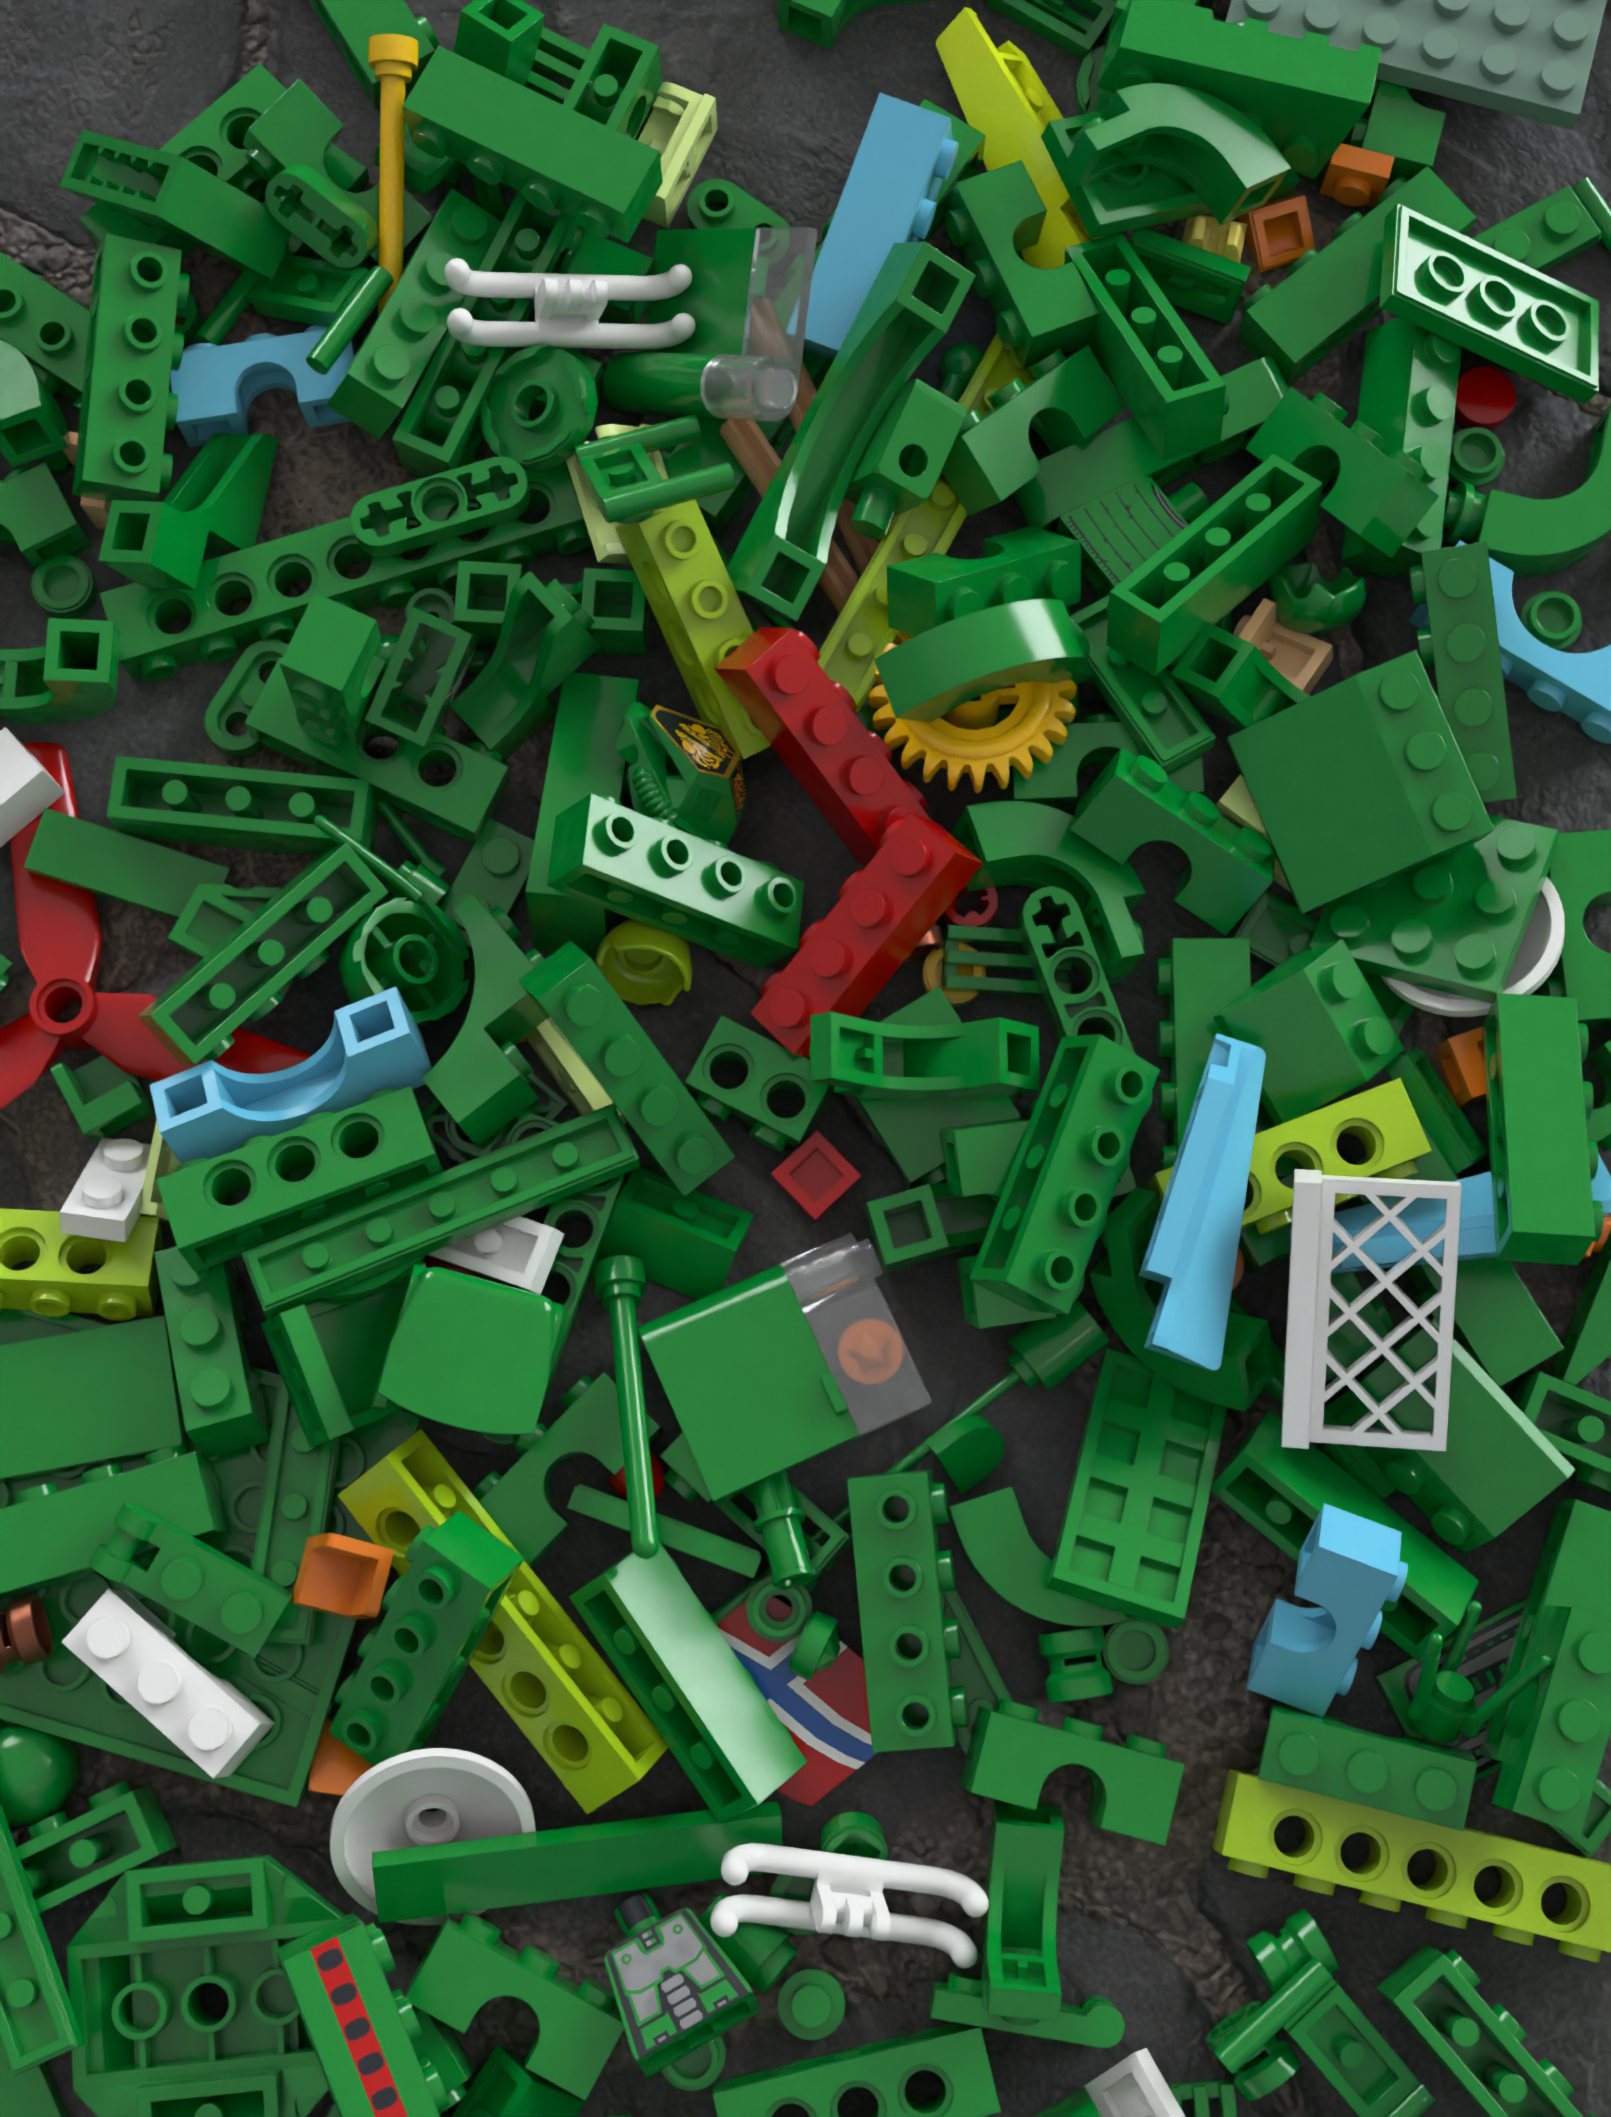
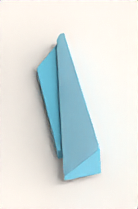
M1218 1033L1214 1037L1139 1273L1141 1277L1164 1284L1144 1348L1210 1371L1219 1369L1222 1361L1266 1054L1262 1048Z
M1598 1153L1597 1173L1594 1180L1591 1181L1592 1197L1594 1201L1601 1202L1604 1220L1611 1217V1176ZM1491 1171L1452 1181L1461 1182L1462 1185L1457 1261L1496 1257ZM1400 1196L1384 1199L1383 1201L1390 1207ZM1417 1197L1397 1216L1423 1242L1444 1224L1446 1199ZM1373 1203L1336 1212L1334 1213V1218L1354 1238L1382 1213ZM1390 1221L1361 1245L1382 1269L1392 1268L1414 1249L1410 1242ZM1290 1226V1228H1289L1290 1246H1291V1226ZM1334 1232L1332 1256L1345 1245ZM1443 1240L1430 1250L1441 1263ZM1352 1253L1335 1267L1331 1274L1366 1271L1369 1269ZM1421 1257L1412 1266L1424 1265L1429 1263L1424 1259V1257Z

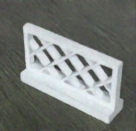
M1294 1169L1281 1447L1309 1449V1442L1446 1451L1462 1192L1461 1182L1322 1175V1170ZM1335 1193L1366 1195L1382 1214L1353 1238L1334 1218ZM1379 1195L1400 1196V1198L1389 1207ZM1417 1197L1446 1199L1444 1224L1423 1242L1397 1216ZM1390 1221L1410 1242L1414 1249L1385 1273L1361 1245ZM1334 1232L1345 1245L1332 1256ZM1441 1240H1443L1442 1263L1430 1251ZM1354 1253L1378 1280L1349 1304L1331 1284V1271L1349 1255ZM1421 1257H1424L1441 1276V1286L1437 1293L1418 1308L1397 1286L1394 1280ZM1387 1288L1411 1315L1385 1337L1381 1338L1358 1311ZM1331 1298L1342 1311L1329 1321ZM1439 1306L1437 1328L1426 1316ZM1350 1319L1374 1346L1346 1369L1327 1349L1328 1336ZM1419 1323L1437 1342V1355L1414 1373L1390 1347ZM1383 1354L1405 1377L1406 1381L1378 1404L1354 1377ZM1326 1363L1338 1375L1327 1386H1325ZM1435 1372V1389L1433 1394L1423 1382ZM1344 1385H1347L1370 1409L1366 1415L1352 1426L1323 1424L1324 1402ZM1416 1389L1433 1407L1432 1432L1403 1430L1387 1412ZM1379 1419L1387 1429L1370 1428V1426Z

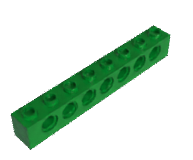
M604 23L562 105L628 137L636 139L662 84L659 46ZM518 191L478 271L559 274L565 255L570 249L578 250L587 230L577 222L576 218L555 208L553 211H545L534 206ZM465 295L459 308L466 309L471 314L472 319L534 322L535 319L534 299L483 298ZM447 330L392 437L402 468L425 478L472 464L485 439L482 434L480 409L483 401L489 399V394L494 386L493 375L497 368L511 355L527 347L469 345L452 337L449 330Z
M565 461L561 465L544 471L524 470L531 492L529 505L524 512L533 508L546 510L549 513L541 522L526 524L519 520L520 515L513 520L487 527L489 533L478 542H466L460 539L461 536L428 545L430 546L429 552L419 560H405L402 558L403 553L385 558L375 557L366 553L359 546L351 528L350 517L203 561L196 590L149 588L134 582L102 592L100 597L107 621H114L121 635L119 661L134 681L141 679L148 682L161 681L177 674L179 668L200 661L219 663L229 660L238 654L239 649L248 647L260 640L275 639L284 643L290 641L314 592L358 612L378 606L393 609L405 606L415 593L426 588H441L447 591L456 590L459 561L521 564L524 569L530 566L535 558L557 551L561 554H574L590 547L592 542L567 463ZM504 478L492 481V492L496 494L498 501L508 499L511 486L505 483ZM472 485L464 487L471 511L479 509ZM447 493L433 495L424 506V514L434 521L448 520L457 512L459 501ZM411 503L404 505L410 528L419 527L413 514ZM385 514L374 516V527L371 529L375 530L378 537L389 534L388 524L391 522L386 519ZM367 562L371 564L368 572L360 578L348 579L343 577L345 570L353 563ZM297 580L311 581L309 589L303 595L298 597L284 596L285 590L291 583ZM239 598L252 599L250 606L242 614L236 616L225 615V611L232 601ZM180 616L192 617L189 626L184 631L178 634L166 633L169 623Z

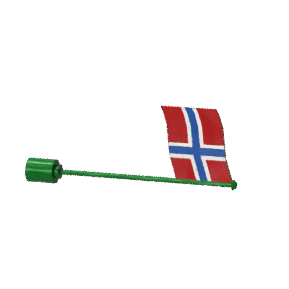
M1077 1299L1073 1302L1069 1314L1056 1313V1318L1029 1322L1007 1340L1009 1346L1014 1351L1005 1359L1012 1371L886 1473L904 1472L912 1469L932 1452L926 1443L928 1440L957 1419L968 1415L980 1414L1020 1380L1029 1390L1039 1383L1049 1392L1109 1343L1108 1338ZM849 1503L830 1517L839 1527L851 1518ZM819 1527L809 1534L818 1544L828 1537ZM768 1567L710 1615L715 1620L717 1628L743 1667L752 1675L756 1686L780 1722L789 1730L794 1743L807 1760L804 1766L776 1790L797 1802L812 1807L877 1754L872 1752L864 1660L839 1639L840 1652L833 1666L815 1673L811 1682L789 1672L788 1663L800 1635L786 1642L766 1640L753 1630L746 1614V1603L751 1589L758 1581L772 1575L771 1567ZM774 1596L769 1599L766 1605L769 1615L775 1619L788 1617L793 1607ZM622 1678L620 1683L624 1686V1688L631 1695V1697L633 1699H636V1697L634 1696V1694Z

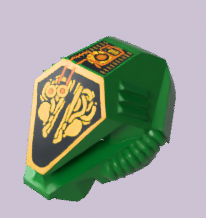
M632 702L623 717L614 746L619 755L630 764L628 777L634 811L648 817L666 819L681 831L701 839L719 841L727 846L748 804L741 754L723 728L657 704L650 710L640 702Z

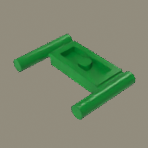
M1587 177L1579 181L1572 188L1568 185L1471 239L1544 273L1595 245L1600 240L1611 254V208L1592 180Z
M286 254V257L278 266L273 280L242 271L194 335V339L197 344L211 343L219 346L251 303L259 315L328 327L306 358L307 364L314 371L326 375L393 284L394 279L386 269L380 266H373L371 270L359 266L349 269L340 268L328 261Z
M695 414L574 446L576 460L580 471L583 473L585 484L605 521L608 523L615 521L622 524L640 522L652 516L655 510L736 488L733 471L729 462L663 480L647 455L650 452L701 439V431Z
M1315 1957L1308 1961L1213 2052L1233 2075L1283 2028L1358 2117H1419L1436 2101Z

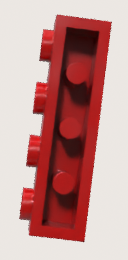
M760 627L714 669L857 862L868 865L880 850L879 841L882 835L894 822L904 819L909 812L931 820L925 812L928 806L927 801L912 783L901 779L889 762L892 759V753L886 743L874 732L866 730L854 714L857 706L850 693L838 682L830 680L817 662L820 659V654L814 643L804 633L793 628Z
M909 812L904 819L894 822L882 835L879 841L880 850L865 869L856 871L842 885L839 891L840 900L827 917L815 922L803 934L799 942L800 951L788 966L775 972L764 983L760 991L761 1000L750 1014L793 1055L810 1058V1015L835 1012L857 1018L860 1017L983 864L938 823L912 812Z

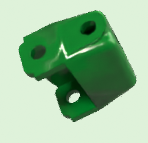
M414 1264L395 1330L386 1350L371 1408L383 1411L387 1400H390L410 1412L449 1426L482 1433L514 1435L512 1446L522 1449L528 1448L532 1435L535 1432L548 1384L550 1361L559 1332L564 1305L552 1302L543 1295L441 1267L428 1268Z

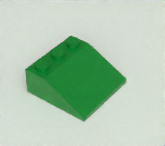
M1416 650L1354 675L1226 739L1301 915L1479 842L1494 831Z

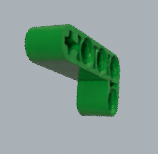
M1054 886L1043 887L1033 892L1018 911L1016 929H1018L1024 953L1028 956L1031 963L1033 977L1038 982L1042 992L1041 998L1058 1043L1060 1044L1062 1037L1077 1036L1080 1025L1091 1022L1102 1027L1108 1039L1135 1054L1083 915L1073 895L1062 888ZM1041 906H1044L1048 914L1058 912L1062 919L1054 928L1059 947L1069 939L1072 940L1073 944L1072 947H1065L1059 950L1050 958H1046L1044 952H1047L1055 944L1051 930L1047 925L1037 927L1033 921L1041 911ZM1069 963L1081 969L1086 982L1082 993L1072 995L1059 989L1054 977L1055 969L1058 965ZM1039 1097L1027 1108L1024 1116L1025 1120L1031 1119Z

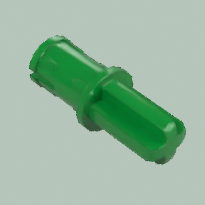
M784 1471L750 1486L758 1517L753 1523V1529L756 1534H760L763 1537L773 1575V1586L778 1589L799 1587L811 1582L816 1577L801 1527L806 1516L802 1509L796 1508L788 1475Z

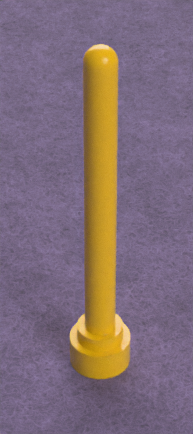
M378 34L369 38L368 65L375 70L374 78L381 82L378 266L386 269L394 279L393 284L378 303V316L403 274L405 115L402 106L405 103L406 83L412 81V72L418 69V41L412 37L400 34Z

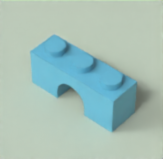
M314 325L303 333L284 336L261 333L252 335L240 343L221 346L211 343H198L187 347L183 351L179 370H171L170 373L171 391L178 394L176 424L189 447L205 445L214 433L249 435L247 412L251 402L260 393L273 388H283L297 394L299 406L309 428L351 422L326 405L358 351L354 337L326 375L314 371L307 364L306 358L328 327Z
M1323 1504L1300 1550L1294 1591L1295 1596L1314 1602L1322 1607L1303 1608L1276 1598L1253 1644L1247 1689L1320 1717L1324 1716L1336 1693L1342 1696L1348 1693L1357 1669L1358 1660L1355 1657L1360 1647L1367 1650L1372 1648L1382 1622L1381 1607L1385 1600L1395 1603L1405 1584L1408 1564L1399 1561L1402 1532L1331 1505Z

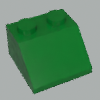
M1343 939L1290 955L1213 1016L1224 1036L1260 1047L1264 1050L1266 1060L1260 1100L1275 1126L1301 1117L1366 1083L1405 1050Z

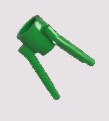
M382 798L377 801V809L419 865L417 867L409 860H406L396 871L326 817L318 815L314 818V825L331 837L337 844L347 843L366 866L388 882L385 888L392 896L386 894L376 903L380 906L394 898H406L404 901H412L417 904L426 901L437 906L451 888L450 885L440 878L446 868L429 855L386 799ZM316 859L310 860L308 866Z
M1477 1601L1469 1603L1437 1675L1443 1637L1439 1633H1432L1430 1635L1415 1696L1406 1711L1415 1729L1423 1736L1435 1742L1452 1743L1459 1738L1461 1732L1470 1738H1476L1487 1720L1536 1681L1553 1664V1659L1550 1655H1541L1483 1704L1475 1708V1692L1472 1684L1468 1679L1456 1672L1481 1613L1482 1606Z

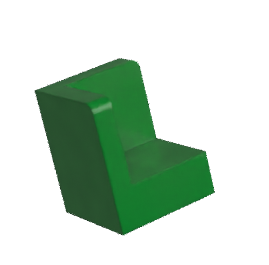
M103 1055L75 1070L62 1062L50 1068L83 1134L98 1143L102 1138L110 1139L156 1114L138 1077L123 1072Z

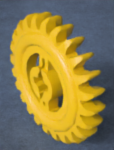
M896 631L899 638L897 643L886 644L882 652L886 653L913 638V636ZM875 667L874 671L875 676L878 677L874 683L876 687L868 694V703L871 708H880L873 716L874 729L880 731L890 728L884 738V742L890 751L902 744H906L901 756V766L903 769H908L920 758L925 759L923 767V781L925 783H929L940 768L947 769V785L950 791L955 790L963 773H969L974 791L978 794L982 790L986 772H992L1000 788L1005 789L1009 782V766L1013 765L1023 778L1029 779L1033 770L1030 754H1033L1044 764L1050 763L1053 750L1049 741L1058 745L1064 744L1067 730L1063 723H1071L1075 717V708L1069 701L1075 697L1077 686L1070 679L1059 683L1029 681L1005 686L976 697V701H967L944 714L945 720L939 717L930 723L895 717L877 667ZM1017 704L1007 718L993 726L998 717L999 705Z

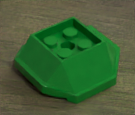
M270 1855L133 1868L125 1871L110 1890L109 1895L67 1946L69 2000L85 2045L72 2050L73 2091L97 2117H307L329 2088L275 1949L346 1915ZM204 1983H215L221 1986L227 1993L229 2008L224 2017L211 2016L202 2008L200 1990Z

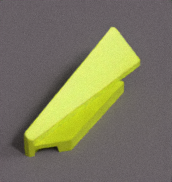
M964 7L936 40V48L968 125L986 135L983 161L987 171L1022 160L1047 209L1038 244L1020 250L1025 263L1038 269H1053L1062 266L1065 261V248L1095 240L1090 239L1041 138L1049 121L1063 119V116L1025 53L1009 40L996 49L977 18V13L971 8Z

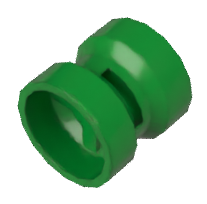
M1103 1625L1037 1634L1040 1655L1048 1660L1050 1675L1045 1680L1048 1702L1079 1700L1114 1693L1111 1674L1102 1666L1100 1654L1106 1646ZM1085 1656V1661L1064 1664V1659Z
M1305 1908L1286 1917L1284 1927L1278 1930L1279 1938L1276 1939L1273 1934L1261 1931L1245 1940L1255 1965L1273 1995L1313 1957L1324 1966L1330 1975L1339 1971V1966L1328 1943Z
M1254 2001L1237 2009L1209 2032L1205 2039L1212 2052L1218 2049L1263 2005L1261 2001ZM1274 2035L1234 2073V2084L1246 2101L1257 2100L1287 2081L1298 2070L1301 2060L1289 2042L1280 2041Z

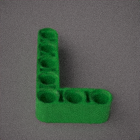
M523 1111L477 1148L475 1144L462 1140L460 1134L461 1127L449 1112H447L445 1120L447 1137L458 1152L469 1160L476 1159L560 1125V1123ZM628 1173L612 1178L604 1186L590 1187L551 1203L544 1221V1225L559 1230L562 1222L567 1218L581 1216L591 1221L593 1232L589 1241L582 1247L569 1248L560 1244L548 1277L558 1276L567 1280L570 1285V1295L564 1304L562 1320L550 1361L548 1384L536 1425L539 1423L593 1277V1266L600 1258L599 1255L616 1199L627 1183ZM481 1432L485 1438L498 1445L512 1446L514 1435Z

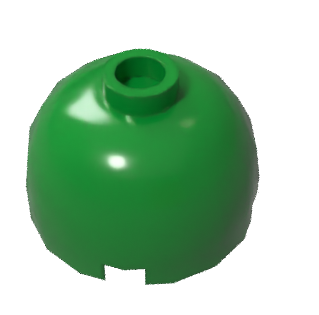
M394 898L362 915L344 937L338 964L341 985L351 1004L396 986L417 1026H425L454 1011L467 993L470 979L463 981L465 974L463 961L470 959L468 945L456 923L438 906L426 901L417 904L412 901H404L406 898Z

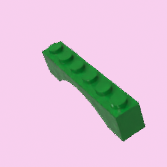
M926 241L893 244L726 568L737 595L768 614L798 621L827 565L830 541L838 512L866 446L903 385L926 355L947 333L976 277L975 274Z

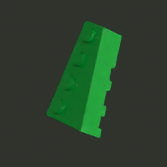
M1129 0L1110 33L1096 87L1115 94L1117 90L1129 86L1164 83L1185 86L1212 95L1231 105L1254 122L1277 147L1290 165V170L1315 180L1370 105L1382 48L1360 43L1358 52L1329 46L1331 36L1306 31L1302 40L1267 32L1269 22L1245 17V21L1227 23L1214 20L1212 9L1173 0Z
M572 672L562 682L526 886L533 948L537 951L554 953L567 942L572 941L589 957L596 958L600 943L612 930L613 911L548 887L547 880L556 815L591 793L613 797L620 801L623 807L628 808L629 797L631 796L628 777L630 764L619 755L614 743L617 739V733L623 717L632 702H640L639 679Z

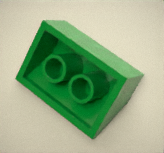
M1434 1317L1430 1321L1438 1328V1320ZM1421 1326L1391 1347V1349L1416 1373L1437 1355V1342ZM1454 1338L1452 1344L1446 1451L1365 1446L1385 1468V1473L1390 1483L1400 1492L1409 1496L1430 1519L1435 1532L1444 1541L1452 1544L1461 1555L1496 1538L1567 1480L1575 1471L1574 1467ZM1383 1354L1355 1377L1378 1404L1406 1381L1405 1377ZM1435 1372L1423 1382L1433 1394L1435 1389ZM1348 1386L1327 1405L1338 1416L1341 1426L1354 1425L1370 1411ZM1416 1389L1387 1412L1403 1430L1432 1432L1433 1407ZM1379 1419L1370 1426V1428L1387 1429Z

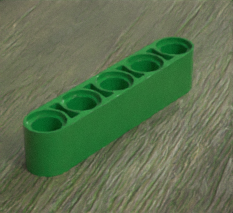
M1260 358L1220 376L1226 384L1229 398V411L1226 415H1223L1220 444L1163 461L1136 418L1132 417L1038 460L1044 470L1012 493L1028 525L1056 533L1058 520L1061 515L1141 476H1149L1161 488L1245 449L1290 388L1274 358Z

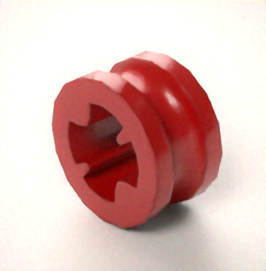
M965 885L964 888L960 891V894L968 896L973 891L968 892L967 886ZM995 887L975 890L983 896L979 906L987 907L981 915L974 911H970L965 917L959 915L955 911L958 908L959 901L953 900L942 914L946 924L988 927L998 907V895Z

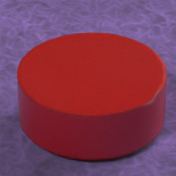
M1477 367L1467 371L1458 381L1454 416L1456 421L1464 428L1480 427L1492 431L1500 427L1511 413L1516 400V393L1511 380L1503 372L1491 367Z

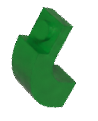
M474 0L460 11L453 53L525 86L538 50L545 15L522 0ZM407 122L405 123V185L424 196L444 179L456 186L469 174L470 170L466 165L446 155L444 158H435L423 152L411 139ZM380 143L377 145L374 162V165H376L379 168Z
M1164 83L1139 84L1117 90L1102 116L1088 122L1076 133L1073 138L1075 146L1061 168L1074 189L1130 165L1143 164L1163 168L1185 180L1198 193L1220 225L1264 206L1291 169L1269 137L1243 113L1226 102L1202 91Z
M0 340V451L12 468L69 448L70 445L66 420L60 406L26 357L9 343Z
M1611 403L1595 424L1582 486L1576 491L1559 498L1544 500L1527 498L1493 489L1486 496L1481 527L1469 544L1487 541L1489 557L1514 572L1513 578L1536 577L1565 569L1593 553L1610 536Z
M1058 599L1017 601L970 613L929 629L874 659L895 717L929 723L967 701L1005 686L1029 681L1059 683L1069 679L1077 685L1094 676L1087 657L1090 653L1088 639L1081 627L1069 617L1063 600Z
M48 618L46 646L30 649H0V716L7 717L12 724H57L92 718L108 711L116 701L121 635L114 621Z
M995 801L966 806L950 835L983 863L966 884L968 892L1004 885H1022L1035 889L1054 886L1066 890L1073 895L1079 905L1108 984L1123 982L1145 954L1142 930L1137 921L1131 918L1130 914L1146 892L1131 864L1126 860L1121 865L1070 830L1074 816L1056 808L1025 801Z
M835 1012L810 1015L811 1044L809 1055L811 1060V1081L833 1085L834 1093L882 1099L958 1100L1001 1097L1040 1091L1038 1026L1001 1017L959 1024L912 1026L880 1023Z
M1135 1187L1121 1204L1107 1216V1224L1102 1233V1240L1108 1252L1089 1272L1095 1295L1103 1313L1125 1345L1160 1377L1175 1387L1205 1401L1246 1411L1275 1375L1268 1320L1229 1312L1221 1366L1215 1371H1210L1144 1348L1164 1284L1141 1277L1139 1273L1161 1205L1159 1192Z
M1012 1486L948 1507L949 1519L955 1537L967 1562L979 1579L1006 1603L1035 1618L1071 1626H1101L1128 1620L1123 1612L1047 1588L1053 1560L1037 1547L1028 1533Z
M994 1799L985 1887L989 1908L983 1918L982 2010H987L988 2015H997L1006 2022L1021 2026L1035 2025L1041 2020L1059 2022L1062 1993L1056 1955V1922L1065 1832L1061 1806L1038 1803L1036 1810Z

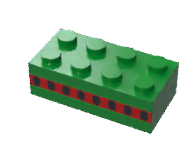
M351 1913L276 1948L277 1957L339 2116L440 2117L438 2111L449 2106L450 2103L434 2064H430L426 2055L417 2059L411 2042L423 2037L408 1997L403 1996L400 1988L393 1992L389 1988L384 1974L396 1969L381 1929H377L374 1922L365 1926L354 1913Z

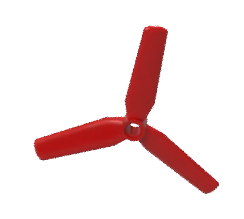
M51 742L24 743L23 745L66 792L47 809L80 819L67 750L64 746ZM43 812L10 839L19 950L37 986L30 997V1013L0 1028V1110L32 1087L65 1048L74 1051L94 1048L123 1072L154 1081L163 1080L203 1064L199 1061L195 1065H181L137 1017L158 997L150 994L97 993L95 991L103 937L94 893L27 872L24 868ZM73 1001H82L81 1011L75 1019L66 1023L59 1022L61 1011L66 1005ZM237 1027L230 1033L235 1039L234 1043L214 1062L236 1072L264 1074L293 1067L307 1060L312 1055Z

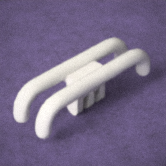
M460 258L450 260L444 269L446 284L460 294L483 298L534 299L535 322L472 319L471 314L466 309L458 308L451 311L447 318L450 335L458 341L469 345L530 347L538 344L550 345L553 348L661 349L683 343L695 331L696 324L694 318L687 313L677 314L672 320L657 324L599 323V318L607 306L608 300L656 301L681 294L689 287L693 276L691 270L683 264L675 265L663 274L647 276L482 272L470 270L468 264Z
M761 1843L738 1845L729 1850L723 1857L721 1864L722 1877L728 1884L733 1886L742 1884L751 1871L814 1879L810 1902L752 1894H739L722 1899L714 1906L710 1918L713 1931L720 1937H729L734 1934L738 1923H757L811 1930L825 1934H841L848 1937H864L878 1941H894L929 1946L950 1955L953 1962L963 1969L970 1968L978 1959L975 1943L965 1932L941 1920L890 1913L883 1895V1888L942 1896L960 1904L964 1912L974 1918L981 1917L989 1908L988 1897L981 1886L966 1875L934 1866Z

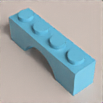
M1459 540L1456 546L1465 545L1466 543ZM1489 557L1503 679H1507L1527 691L1529 699L1539 707L1552 712L1561 711L1581 723V728L1591 738L1602 743L1611 744V644L1593 652L1566 653L1550 648L1538 641L1525 629L1515 611L1512 599L1514 572ZM1427 603L1419 604L1409 622L1419 627V630L1430 629Z
M395 986L335 1010L333 1028L325 1044L314 1055L293 1067L272 1073L248 1074L227 1069L210 1060L150 1084V1090L159 1132L179 1162L183 1164L193 1159L204 1158L210 1160L237 1150V1147L242 1142L255 1136H275L297 1128L305 1119L322 1112L337 1113L362 1104L369 1095L380 1090H400L411 1086L413 1090L425 1085L421 1078L432 1069L422 1034Z

